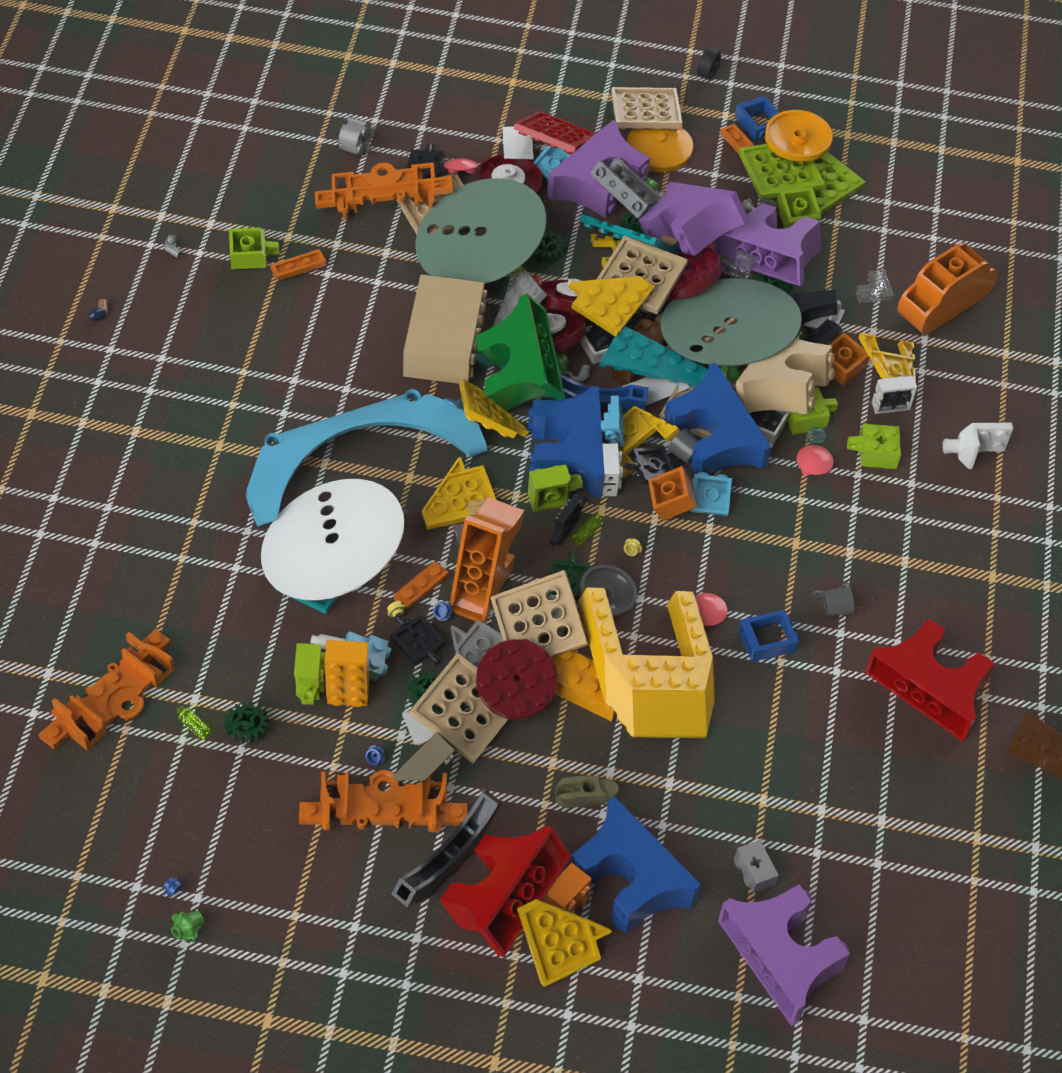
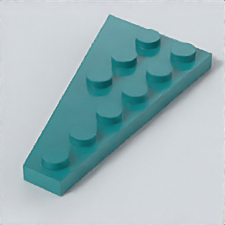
M583 214L579 218V221L584 223V227L592 230L594 227L599 228L598 232L608 235V232L613 233L612 237L622 240L623 236H627L672 254L676 251V248L657 238L649 237L642 233L639 234Z
M626 326L613 339L599 364L601 367L607 365L615 367V370L619 371L625 369L632 371L633 374L659 380L661 378L669 379L672 383H687L690 387H696L708 372V368Z

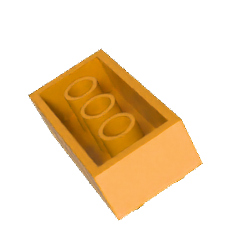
M327 640L325 652L327 704L334 706L352 705L354 707L368 706V642Z
M575 651L553 657L552 660L558 674L555 694L612 722L617 713L604 702L594 661Z

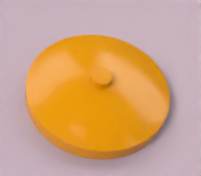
M788 110L776 114L769 120L765 130L766 143L774 153L785 159L799 162L816 160L825 155L830 149L833 139L832 130L823 118L803 110Z
M633 128L627 138L629 145L650 158L649 171L653 172L678 170L689 162L693 152L692 138L683 128L674 130L669 128Z

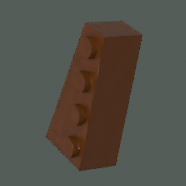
M641 317L634 331L667 347L668 343L662 335L661 324ZM613 367L612 380L623 385L632 383L639 376L633 374L632 371L625 369L619 371Z
M1026 711L1008 753L1062 777V735L1032 713Z

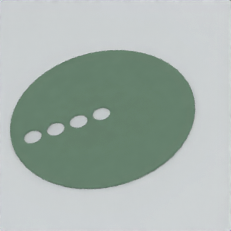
M493 178L463 185L453 190V193L441 198L422 220L415 242L419 263L430 276L484 282V284L503 278L523 265L538 248L546 228L544 205L531 188L514 180ZM431 225H438L439 229L436 233H427V229ZM451 225L455 227L453 233L449 235L443 234V229L446 226ZM464 226L470 227L471 230L467 235H459L460 228ZM479 227L487 229L486 233L482 236L474 234L475 230Z
M731 278L717 280L706 290L691 297L673 299L663 312L661 331L668 345L686 358L709 365L716 362L718 366H736L758 362L781 352L796 338L802 319L797 303L783 290L761 281ZM727 318L737 319V323L733 325H728L724 321ZM724 327L726 331L722 334H716L713 332V329ZM704 336L715 338L711 343H704L701 339ZM700 345L703 347V350L692 352L690 347Z

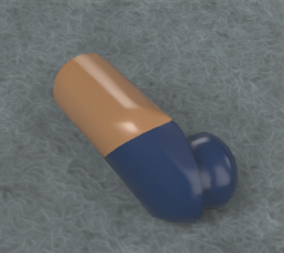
M663 235L661 241L676 248V252L683 253L677 238Z
M100 299L98 307L89 313V318L92 321L107 316L108 306L106 299Z

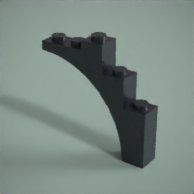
M836 290L793 293V300L797 303L801 312V325L821 317L838 315Z
M483 791L452 835L421 865L400 877L391 895L406 907L433 896L443 878L456 873L465 856L474 853L482 838L487 835L485 832L502 802L489 791Z

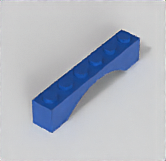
M560 373L565 399L579 396L591 387L575 382ZM632 384L617 388H599L600 407L608 409V404H611V396H619L623 412L629 411L633 406L645 411L649 388Z

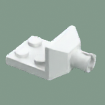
M971 423L960 432L958 439H944L943 452L944 454L958 453L959 460L968 469H972L978 452L1005 451L1013 430L1012 423Z

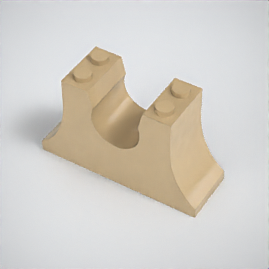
M795 338L790 345L774 356L750 363L736 382L737 396L749 413L763 410H780L807 415L811 408L815 406L816 400L813 397L815 386H827L830 380L834 378L835 370L832 366L834 353H832V346Z

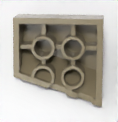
M436 732L392 778L394 780H426L442 763L446 765L454 757L452 753L455 750Z

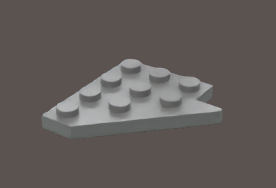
M525 269L519 271L514 276L492 327L504 320L513 311L522 295L527 293L538 303L547 296Z
M479 620L475 622L467 633L453 625L451 626L455 654L459 653L477 668L484 654L494 645L503 642L501 633ZM460 677L462 685H465V679ZM473 689L472 694L479 698L477 689Z

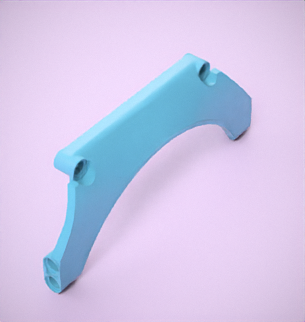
M410 389L400 396L279 434H268L247 487L246 498L258 527L276 521L286 486L301 463L313 451L329 440L346 432L364 427L395 425L422 430L450 442L469 457L487 452L486 441L477 421L473 422L467 419L464 410L457 409L446 403L443 399L430 394L421 397L417 390ZM275 442L277 445L270 446L269 443Z

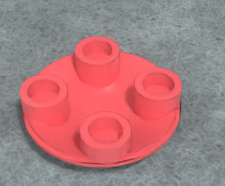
M458 158L444 163V166L448 169V173L456 174L458 171L474 173L478 163L470 159Z
M818 445L803 447L799 450L796 457L797 464L804 475L828 474L833 466L831 453Z
M701 593L695 596L703 626H714L725 621L727 605L722 598L712 593Z

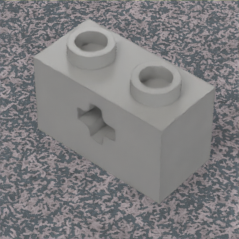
M760 840L737 848L734 857L735 865L738 869H741L744 882L747 887L751 888L753 893L776 885L779 875Z

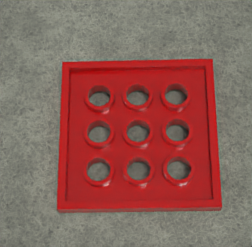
M542 111L534 113L516 122L514 125V130L519 131V134L534 137L533 139L536 141L549 143L548 145L553 148L559 147L564 149L563 151L568 154H573L597 134Z

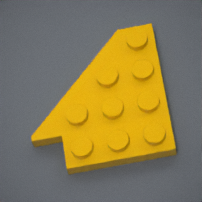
M640 276L570 282L568 286L569 289L579 294L571 308L615 337H617L655 287Z
M462 379L459 387L467 419L473 422L478 421L485 428L494 429L504 437L509 436L514 439L516 434L523 437L527 436L529 432L527 428L493 400L488 399L481 388Z
M461 457L456 460L421 511L426 530L464 522L467 515L473 517L480 510L488 497L496 500L484 465L465 469Z
M537 899L517 908L540 983L544 987L601 959L596 940L612 933L611 929L607 926Z

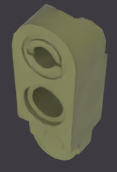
M599 776L566 777L556 787L555 800L564 808L605 805L612 797H617L619 787L616 782L610 779H599Z

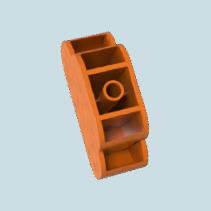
M964 242L958 243L928 262L921 269L915 283L901 296L897 312L923 335H927L986 297L996 283L998 271Z

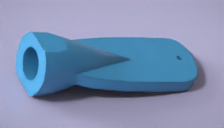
M450 398L444 399L449 405L464 410L462 398L457 401Z

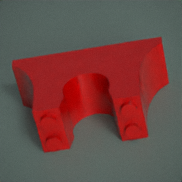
M928 619L906 641L891 647H876L871 653L865 674L964 742L969 736L977 717L974 710V698L987 684L995 663L987 656L978 652L968 658L967 663L960 668L951 669L940 665L934 657L945 629L931 619Z
M545 826L532 834L514 838L485 835L474 852L488 869L490 875L482 882L474 885H466L464 883L450 884L439 900L460 928L480 932L498 956L505 957L523 930L517 908L536 899L542 901L572 856L552 827Z

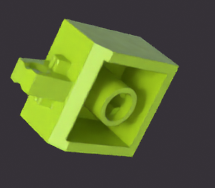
M813 187L780 191L777 199V208L784 229L793 226L796 221L803 217L820 221L821 212Z
M262 228L229 229L231 269L267 268L266 256L279 254V243L265 241V231Z
M819 387L815 388L813 391V397L816 400L815 406L811 408L807 415L794 412L789 413L787 423L792 435L822 430L827 427L830 412L837 410L838 403L836 398L823 399Z
M862 424L860 436L848 437L847 449L860 452L861 464L864 467L897 469L901 457L899 426Z
M556 465L550 468L529 471L528 497L533 512L565 506L569 500L570 491L582 488L583 486L580 474L570 475L566 465Z
M297 643L294 669L296 696L301 699L302 704L314 705L315 700H320V692H324L325 652H322L321 644Z

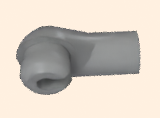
M168 235L165 240V250L179 259L183 251L176 247V236Z

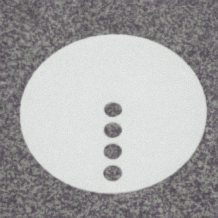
M362 479L332 481L303 493L278 514L277 520L272 522L265 535L261 549V564L266 578L281 593L301 600L330 599L361 587L374 578L396 553L404 531L402 507L394 494L378 483ZM322 493H331V498L328 501H319V496ZM331 505L334 507L330 515H321V510L325 506ZM327 520H336V525L332 529L326 530L323 528ZM337 533L339 538L336 542L332 544L326 543L328 535Z

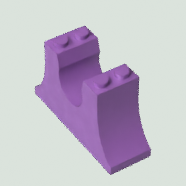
M612 120L549 173L547 198L552 201L566 200L581 204L606 218L615 212L617 199L590 174L598 161L601 160L609 167L613 160L619 157L641 179L646 181L650 169V158L629 145L621 136L618 123Z
M670 182L666 185V192L660 201L638 219L641 229L647 236L659 240L662 239L663 235L677 238L681 251L684 254L694 256L722 234L745 225L749 221L735 191Z
M761 203L747 215L749 221L745 225L736 227L713 240V250L719 255L720 260L802 286L805 283L804 267L821 251L820 221L803 217L791 227L777 229L776 207Z
M800 884L777 897L761 902L750 903L728 899L723 902L718 919L724 931L791 1026L799 1023L807 997L818 986L842 973L850 955L848 946L843 941L841 942L837 936L824 939L821 943L812 947L801 946L791 939L788 932L797 929L805 921L812 902L810 894L803 890Z

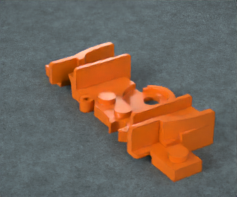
M379 163L371 169V173L354 175V172L332 174V190L315 191L316 209L337 207L338 212H342L344 221H347L349 210L354 209L355 213H358L357 204L364 206L365 200H371L373 205L375 202L398 199L399 202L406 201V196H408L409 198H414L415 206H418V202L424 201L425 195L429 203V209H431L435 202L434 195L453 193L452 176L436 178L434 163L411 165L412 168L396 170L389 163ZM430 168L431 178L423 179L422 169ZM386 170L388 172L384 176L378 175L379 171ZM336 178H345L347 188L338 189Z
M157 629L152 631L142 641L128 632L126 634L127 642L136 648L138 652L131 647L127 650L123 648L121 650L123 658L120 660V665L117 666L115 663L109 664V673L101 677L93 686L85 688V692L88 694L86 698H81L78 695L75 698L71 695L69 697L70 701L65 706L54 698L52 700L54 708L51 712L56 719L39 733V738L55 750L70 736L88 751L107 733L106 727L117 717L125 720L137 717L144 707L143 697L140 696L152 685L155 687L160 685L175 671L173 658L163 651L171 644L170 639ZM155 660L165 667L167 671L163 673L160 669L149 663ZM126 701H131L134 706L131 710H124L122 704ZM83 723L95 733V737L91 741L79 729Z
M380 770L370 776V786H363V784H349V772H345V775H337V781H326V773L321 772V802H300L299 825H322L323 830H330V812H334L341 825H353L357 822V827L361 830L367 828V822H370L372 825H394L399 829V823L407 821L410 829L414 825H428L429 832H440L441 823H443V826H459L467 816V803H446L447 773H443L442 782H431V776H429L426 780H420L419 784L399 786V780L392 778L395 773L388 770ZM381 782H388L390 789L383 792L378 789V785ZM326 787H337L340 798H331ZM431 788H441L437 798L428 799Z

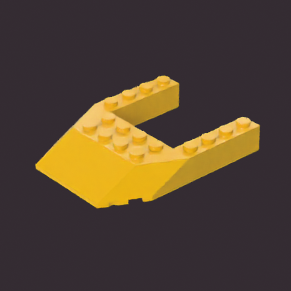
M587 587L578 603L603 699L609 708L612 707L617 713V719L621 724L625 725L628 733L632 737L706 738L715 702L713 656L694 593L675 591L667 603L681 656L623 655L605 588Z

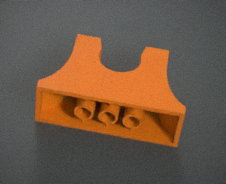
M488 497L473 517L467 515L464 520L450 599L452 613L474 621L479 620L484 624L486 623L493 606L490 597L499 594L513 570L515 555L509 554L508 550L522 525L524 510Z

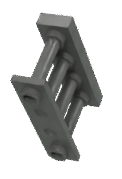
M619 157L615 158L609 167L599 160L590 173L638 219H640L646 209L649 211L662 198Z

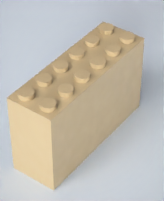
M420 275L403 352V377L458 384L461 383L462 379L469 382V378H473L474 367L472 365H475L477 354H474V352H477L475 336L481 334L479 326H483L484 315L482 313L486 311V303H483V301H486L487 290H484V282Z

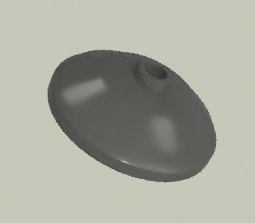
M611 565L591 567L583 574L579 584L581 596L587 587L605 588L612 616H619L628 612L633 607L637 598V589L632 578L620 568Z

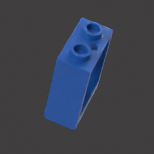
M765 95L736 106L735 118L754 142L765 139L767 123L758 126L751 117L764 112L771 119L779 113Z
M785 609L740 620L738 632L751 663L796 652L799 636L797 632H794L790 616H787ZM780 623L787 640L760 646L753 629Z

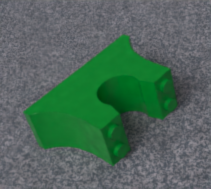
M526 293L520 297L516 307L504 320L475 336L476 350L479 354L484 355L488 361L493 362L497 366L507 364L504 369L493 373L484 381L486 397L493 400L506 411L535 398L550 397L558 401L565 399L546 309Z

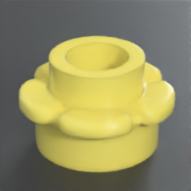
M628 538L625 541L624 551L627 555L635 556L642 551V546L638 540Z
M401 601L391 603L387 607L388 616L395 618L400 613L403 616L406 606L402 605Z

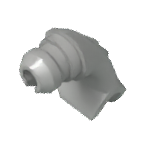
M583 365L578 376H573L571 372H564L563 375L575 382L582 383L590 377V367Z

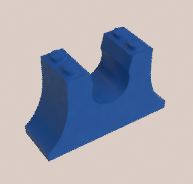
M716 362L709 365L706 376L695 388L666 402L664 420L667 423L677 426L680 431L685 428L688 430L702 428L712 434L709 437L702 438L693 445L690 466L694 473L705 472L711 474L720 469L735 465H750L760 469L768 466L771 446Z
M591 386L583 394L561 401L533 400V406L529 408L528 430L532 432V438L557 440L559 443L545 442L535 444L534 452H531V463L533 464H530V471L550 468L556 465H566L570 475L580 474L583 481L582 489L589 492L594 498H602L605 474L599 386Z
M612 797L607 804L603 826L591 840L571 854L570 864L573 863L592 878L590 885L595 884L599 878L607 874L620 875L629 882L630 885L622 889L614 900L611 917L614 926L626 934L645 918L658 911L675 907L691 909L697 904L701 884L615 797Z

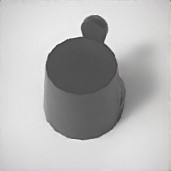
M685 428L672 439L668 446V452L676 455L689 465L692 461L693 445L698 442V439Z
M844 582V586L812 592L814 599L822 598L826 616L854 614V599L848 582Z

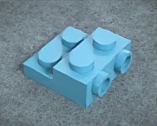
M548 145L533 163L540 170L542 177L548 180L549 173L571 154L564 152V149L559 147L553 148Z
M611 396V404H608V413H604V420H601V430L604 441H607L608 444H618V447H624L623 414L619 396Z
M705 472L694 474L693 489L697 507L691 509L690 512L728 516L732 478H728L727 475L723 474L709 476Z
M349 631L346 634L345 641L368 642L369 679L376 682L381 676L385 675L388 665L384 663L391 652V648L388 647L389 641L371 634L366 638Z

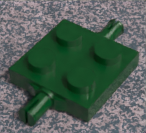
M569 551L568 560H552L550 575L565 570L574 599L579 600L581 597L579 584L583 574L590 569V564H582L575 561L576 552L573 551V556L571 557L572 551ZM551 591V592L548 594V596H549L550 594H552V595L555 596V595L557 594V592H556V591Z

